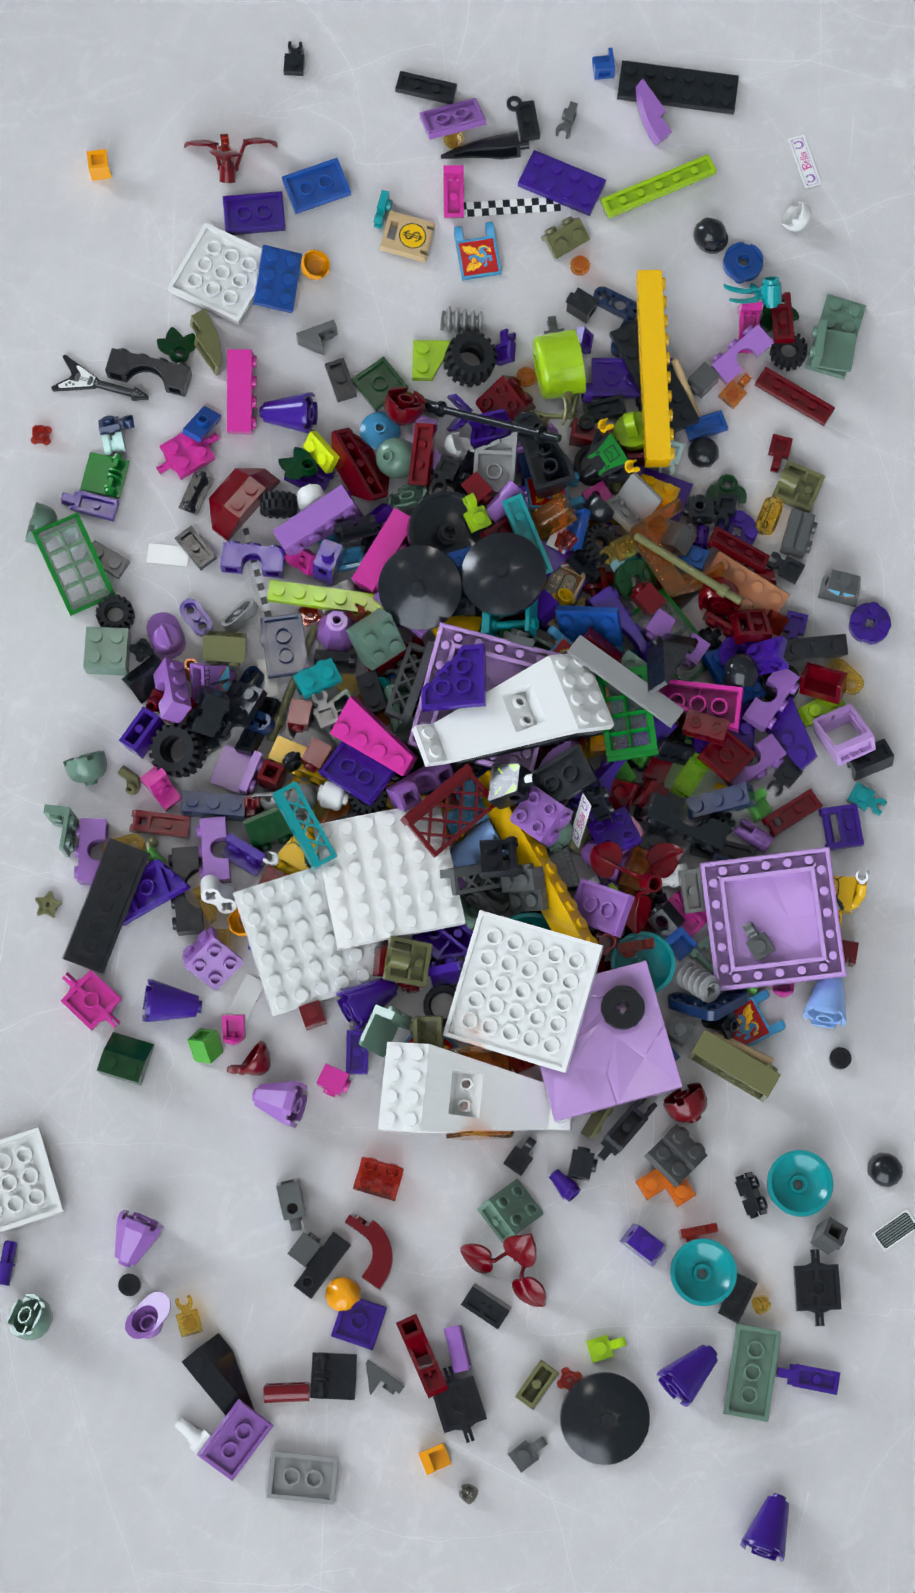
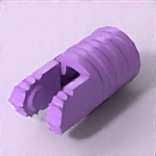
M745 818L740 820V827H735L733 830L735 835L756 847L762 853L767 851L774 840V837Z

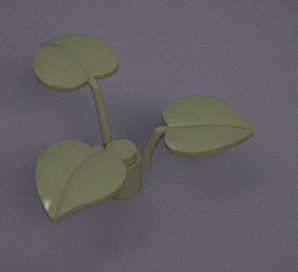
M568 391L562 395L564 401V411L562 414L534 412L547 428L550 419H563V426L566 420H570L569 428H572L579 404V394L572 397V391ZM571 402H572V412L569 414L570 406H571Z

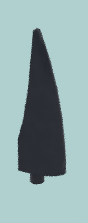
M516 131L467 143L442 154L441 159L491 158L503 160L521 157L520 150L530 149L529 141L519 142L518 132Z

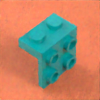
M332 658L320 660L314 666L308 669H301L293 675L299 695H303L304 699L343 682Z

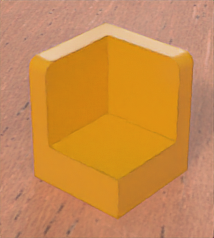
M107 150L86 151L92 181L111 178Z
M444 1443L418 1453L426 1475L451 1465V1460Z

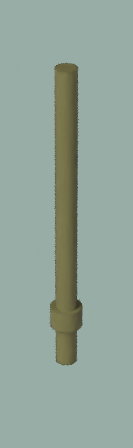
M639 532L635 534L634 540L717 591L716 594L722 598L726 597L738 605L743 601V598L731 591L730 587L726 584H720Z
M311 626L305 640L307 657L317 635L318 628L315 626ZM291 676L277 715L274 717L275 728L269 733L267 738L271 742H275L280 728H283L286 721L284 717L296 689L293 676Z

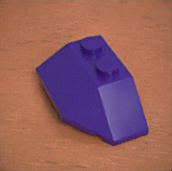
M459 925L412 935V940L432 944L431 956L439 961L466 956L473 931L466 925Z

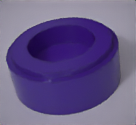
M586 383V392L581 394L583 403L592 402V383Z

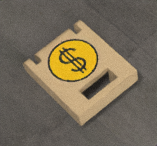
M390 210L379 250L416 261L426 262V255H428L433 230L436 224ZM390 225L397 228L395 240L387 238Z

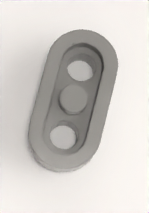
M248 598L242 601L223 618L221 625L226 632L238 631L243 623L257 614L258 605L255 600Z

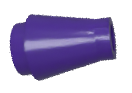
M559 1169L549 1176V1179L553 1182L563 1200L566 1199L570 1202L580 1193L579 1184L563 1174Z

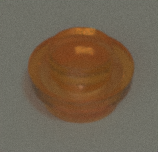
M582 255L576 256L570 262V269L575 275H585L590 269V262Z
M523 367L518 370L516 378L521 382V386L529 387L535 383L536 375L532 368Z

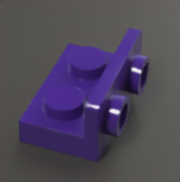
M229 833L225 839L227 845L222 851L221 856L229 858L230 862L257 877L265 865L263 858L267 859L266 854Z

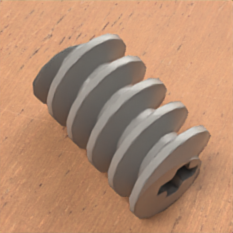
M448 306L446 311L444 309L442 311L440 330L443 331L447 325L448 332H451L453 327H455L456 333H459L463 328V333L467 330H471L472 333L474 330L479 331L480 335L483 324V312L480 311L478 316H475V310H472L470 315H468L466 308L460 313L459 307H456L454 312H452L451 306Z
M692 962L683 964L678 970L675 979L677 986H680L697 998L710 1003L720 995L721 989L716 976L711 975Z

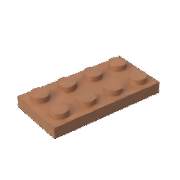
M722 551L718 552L705 573L712 579L721 576L733 582L743 598L738 610L765 609L770 627L791 595ZM700 582L698 586L702 588L704 583Z

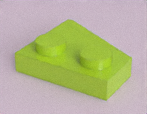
M413 340L412 381H433L438 368L443 363L450 341Z

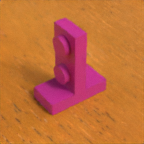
M443 165L444 218H464V165Z
M763 302L738 305V341L744 337L742 332L750 325L753 327L758 324L760 325V312L762 311ZM742 350V351L739 352V353L752 354V353H751L750 351H748V350Z
M155 766L140 777L141 782L166 812L182 800L181 795L173 787L167 773L162 768L157 770Z

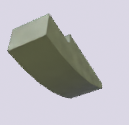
M203 309L191 315L190 326L196 333L194 345L213 373L218 376L221 370L220 341L212 319L206 309Z

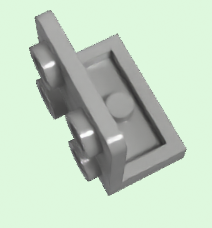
M633 473L618 494L607 500L606 503L614 511L613 518L624 530L632 535L647 524L662 503V498L637 473Z

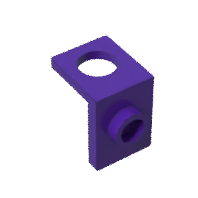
M456 393L447 396L459 410L473 411ZM456 417L446 430L449 432L457 431L458 428H462L468 421Z

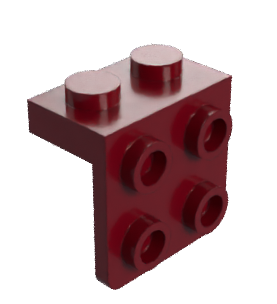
M502 375L476 400V405L482 413L505 409L512 421L514 416H518L522 412H530V410L536 408L532 402L533 398L531 395L523 391L520 387L521 382L514 376Z

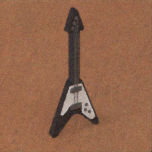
M63 355V359L71 372V376L51 387L53 392L100 388L129 396L132 401L149 400V396L137 387L130 389L99 380L67 355Z

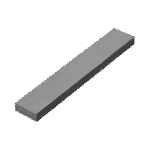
M580 635L567 651V654L670 728L683 713V708L661 692L656 691L650 695L647 682Z

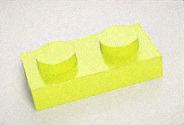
M310 431L303 448L311 454V457L326 474L332 473L340 458L339 455L317 431Z

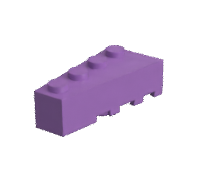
M341 484L274 529L273 533L283 549L291 557L334 534V525H337V522L352 519L353 523H355L356 518L363 517L364 515L354 499Z

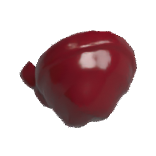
M262 1040L259 1041L241 1065H230L227 1067V1072L261 1076L268 1072L271 1062L270 1052L266 1043Z

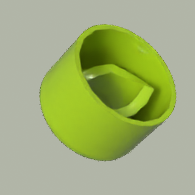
M575 329L535 336L532 341V355L541 396L546 400L562 398V395L568 391H572V396L584 394L586 392L585 369Z

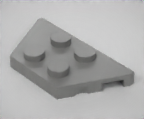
M513 432L505 438L497 439L489 445H483L475 449L473 473L477 471L495 492L492 495L493 498L509 480L515 484L518 432Z

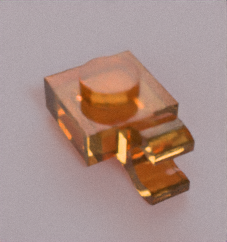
M745 373L738 383L731 380L718 397L734 409L747 394L744 387L752 378Z

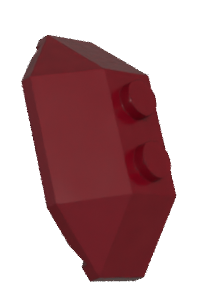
M349 427L333 431L331 433L332 449L340 457L335 468L347 489L351 492V495L369 501L387 497L390 479L379 470L376 455L371 446L360 436L354 434Z
M235 468L209 497L212 530L229 542L260 506V495L273 491L281 481L265 468Z

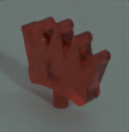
M564 530L563 533L558 532L554 546L559 548V552H562L563 548L570 551L578 538L570 530L567 532Z

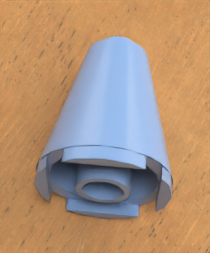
M490 818L482 822L450 850L453 867L481 863L479 840L501 839ZM502 850L503 858L509 855L508 850Z
M843 977L817 980L803 1011V1018L805 1020L809 1018L811 1019V1024L823 1028H835L836 1024H841L842 1027L846 1024L847 1016Z

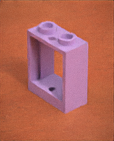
M851 703L813 719L815 735L837 766L876 750L873 733ZM850 722L859 736L835 746L826 733Z

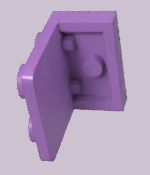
M225 745L211 775V783L237 794L247 796L256 788V778L264 762L263 754L254 750L253 755L250 756L238 753L234 747Z
M533 786L530 787L528 800L519 803L511 815L510 821L539 842L551 847L558 840L559 833L563 827L570 822L574 811L559 803L538 787Z
M212 926L202 931L197 940L184 949L182 955L184 967L213 990L219 989L243 965V959L219 940L218 931Z

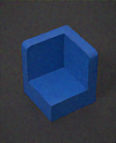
M608 48V55L592 57L594 80L614 78L613 48Z
M682 926L664 939L671 946L675 957L679 961L684 959L698 945Z

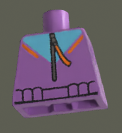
M206 662L190 663L191 694L193 700L199 704L196 698L202 685L227 692L231 686L230 682L237 679L235 670L222 663L218 665L206 664Z

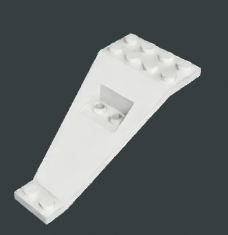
M557 654L545 657L486 692V706L457 709L435 723L415 725L412 732L426 767L449 764L575 733L608 730L614 726V722L594 673L569 654Z
M387 1042L378 1125L380 1131L410 1133L528 1130L572 1131L573 1118L554 1122L544 1082L431 1044ZM466 1081H470V1086L468 1088H464V1083ZM464 1103H468V1108L466 1110H462V1105Z

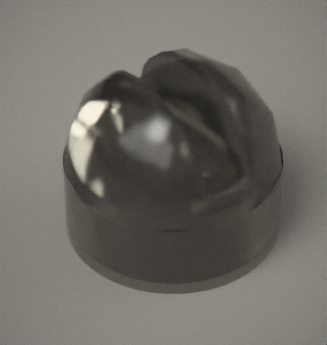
M469 1483L462 1485V1491L459 1490L458 1492L459 1497L467 1504H471L478 1495V1488Z

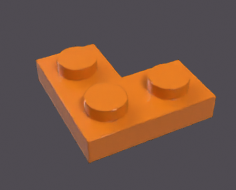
M654 1169L635 1182L646 1200L666 1189L677 1208L696 1196L686 1178L675 1188L657 1169Z

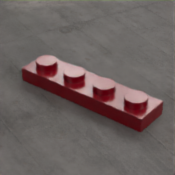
M767 367L764 368L754 385L822 426H825L835 410L834 406Z

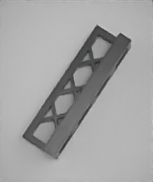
M428 641L426 647L409 642L384 715L408 724L426 676L435 643ZM411 649L422 653L421 659L413 661L410 655ZM412 667L416 675L407 679L404 669ZM406 684L409 694L401 697L398 687ZM400 702L403 708L402 714L391 711V706Z
M503 859V866H509V859ZM481 863L440 870L441 879L450 878L452 896L502 887L501 877H498L495 884L489 878H482L479 886L473 882L477 874L482 878ZM458 877H462L466 881L461 890H459Z

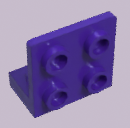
M625 806L611 814L614 823H611L610 818H607L603 822L594 820L586 824L596 845L607 841L614 842L620 846L623 852L642 843V838Z

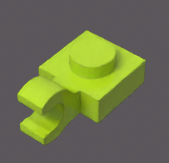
M474 493L462 498L468 510L463 516L471 534L492 524L484 505L477 506Z
M608 1335L586 1341L592 1363L614 1357L613 1349L627 1345L625 1337L609 1341Z

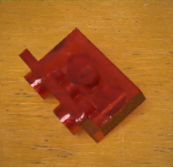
M362 1157L353 1189L395 1201L404 1169L396 1164L380 1162L372 1157Z

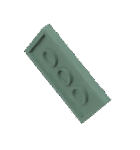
M827 294L820 319L828 320V330L852 333L857 338L866 305ZM808 357L805 369L844 380L846 372L812 367V357Z
M736 1324L723 1414L768 1422L781 1331Z

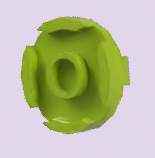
M640 411L623 414L614 426L613 434L619 440L620 445L625 447L626 450L637 451L644 448L642 412Z

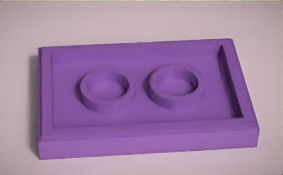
M476 98L419 113L429 140L487 125L486 118Z
M581 878L574 901L577 903V909L587 921L588 926L621 938L635 896Z
M238 1399L197 1455L233 1481L274 1425Z

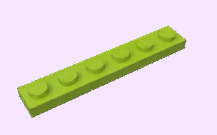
M707 154L606 196L600 200V203L608 219L711 177L716 174L717 170Z
M270 579L267 602L343 611L367 616L379 608L385 611L373 599L375 594Z

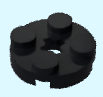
M616 986L609 990L602 999L601 1014L605 1023L612 1028L628 1030L637 1026L644 1015V1000L630 986ZM621 1002H625V1006L629 1007V1011L626 1010L624 1014L620 1013V1010L616 1008Z

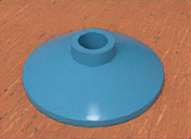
M375 412L368 415L362 421L360 437L373 450H378L385 440L400 437V425L395 424L385 412ZM382 426L383 430L378 431L376 428Z

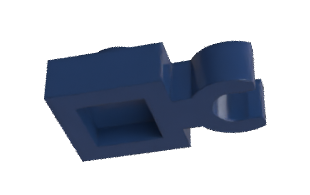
M110 415L98 420L100 435L120 432V429L123 428L131 429L135 427L133 415H127L122 418Z

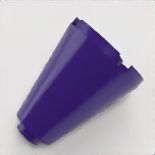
M307 392L264 402L263 406H260L259 409L260 418H263L265 423L309 434L310 431H315L311 429L313 425H317L318 405L312 399V397H315V394Z
M380 978L338 991L336 995L340 996V999L337 1002L348 1022L353 1021L355 1025L352 1027L359 1030L368 1023L375 1005L385 1007L397 996L398 986L396 982Z
M154 979L147 980L148 985H146L143 1003L145 1015H142V1022L196 1017L197 1013H201L202 1000H199L198 995Z
M701 1345L660 1369L657 1373V1376H661L658 1381L673 1399L678 1397L682 1400L679 1404L688 1407L694 1401L718 1362L716 1357L718 1354L710 1345Z
M773 1493V1496H767L741 1540L740 1546L746 1549V1546L752 1548L751 1553L772 1561H776V1558L779 1557L780 1562H783L786 1551L789 1503L786 1501L785 1496Z

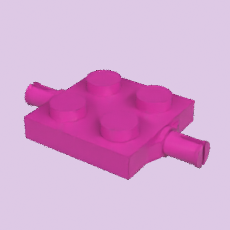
M214 432L200 443L180 433L160 445V450L164 454L166 462L156 467L159 474L161 475L171 468L183 480L215 461V455L210 450L209 445L220 440L217 433Z
M92 970L78 980L70 975L69 972L65 975L70 980L65 976L62 977L70 986V989L61 1002L91 1031L105 1020L113 1028H116L117 1025L112 1020L118 1025L121 1023L112 1013L122 999Z

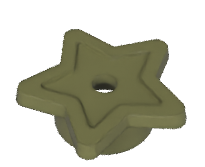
M49 891L45 897L35 898L39 905L37 915L47 914L55 918V912L62 905V901L54 899L52 891Z

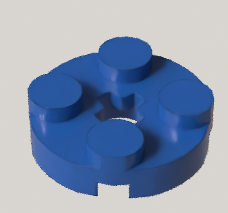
M738 242L727 249L723 258V268L725 273L736 283L741 284L752 281L762 271L763 255L755 245ZM739 259L747 260L746 266L740 265Z

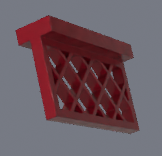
M468 763L400 819L403 825L408 826L434 858L496 807L491 804L487 809L478 808V797H486L488 799L489 791L474 775L473 769ZM469 778L475 784V792L464 791V782ZM450 794H460L459 806L448 805V796ZM463 795L475 796L474 807L463 806ZM434 807L444 808L443 819L432 818ZM448 808L459 809L458 821L447 820ZM462 810L474 811L471 822L462 821ZM419 820L428 821V831L420 832L414 824ZM432 821L443 823L442 834L431 833ZM447 823L458 824L456 835L446 834ZM431 836L442 837V846L437 851L430 845ZM446 838H451L449 841L445 843Z

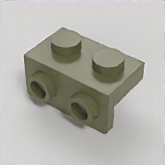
M567 217L561 221L562 225L557 228L552 226L544 231L545 235L541 236V239L546 241L554 259H558L590 240L580 218Z
M417 1016L413 1018V1022L410 1023V1034L413 1035V1043L431 1044L444 1049L443 1016Z

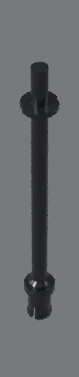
M425 399L424 412L433 413L437 417H443L446 414L534 436L535 441L538 443H543L545 439L559 443L562 439L561 434L549 432L547 427L542 424L537 428L528 427L447 407L444 401L436 402Z

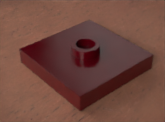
M727 730V739L724 746L709 743L697 756V759L730 785L755 757L756 753Z

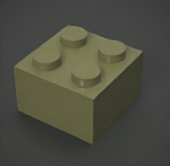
M205 630L202 660H206V664L218 665L222 661L228 662L227 665L240 666V663L245 662L247 633Z

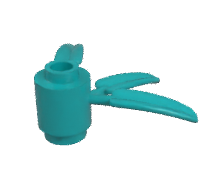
M776 276L763 278L761 288L754 283L750 284V289L723 284L724 288L729 291L755 295L752 298L746 299L730 298L729 301L734 303H755L761 299L766 308H776L778 304L782 303L781 282H779V277Z

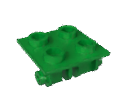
M90 452L80 490L120 499L130 460L122 459L123 456L117 453L112 457Z

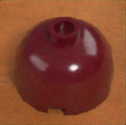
M405 387L389 389L385 398L384 409L387 416L400 426L415 423L423 415L426 404L423 395L415 390L414 393L407 392L408 388Z
M721 576L713 578L720 584H726L730 587L731 591L740 596L739 590L733 582ZM703 584L698 597L700 610L704 608L712 614L721 615L728 614L732 608L736 607V610L739 609L740 605L726 597L722 598L716 594L717 591Z
M698 1082L688 1084V1089L675 1090L664 1099L665 1104L663 1106L669 1116L675 1121L695 1123L702 1118L701 1115L707 1107V1096L701 1083Z

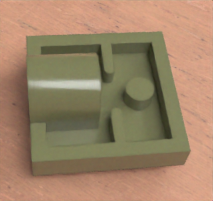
M788 460L771 498L803 512L810 513L826 476Z
M390 936L388 939L383 980L426 987L432 944Z

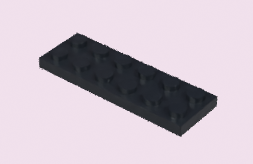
M622 60L617 94L618 100L637 102L636 86L644 79L663 106L734 115L739 75Z
M638 321L611 331L609 336L641 396ZM669 363L667 371L671 372V382L668 383V390L672 391V401L669 402V409L673 411V420L670 421V428H673L674 433L699 423L700 418L671 363Z
M109 838L62 959L104 974L150 853Z

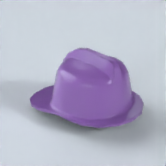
M161 612L153 615L146 627L153 649L162 658L172 659L182 654L186 645L185 636L178 620L170 613Z
M154 1292L148 1295L127 1317L125 1322L127 1334L134 1339H150L157 1336L161 1332L163 1322L170 1312L171 1303L169 1297L163 1292Z

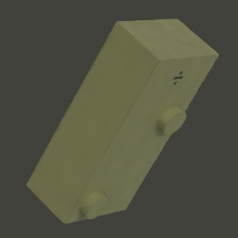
M704 1030L688 1056L689 1059L761 1102H764L769 1097L781 1076L777 1072L778 1069L769 1063L764 1065L707 1030Z

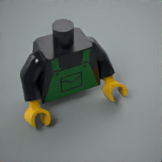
M608 418L601 419L598 422V430L588 448L589 452L586 454L591 464L583 469L582 472L588 481L599 475L604 482H624L633 472H639L640 467H634V463L637 460H630L616 437L611 432L608 433V430L614 428V424L606 425Z

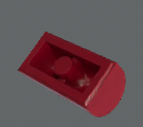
M308 1382L266 1383L263 1387L264 1403L310 1401V1383Z

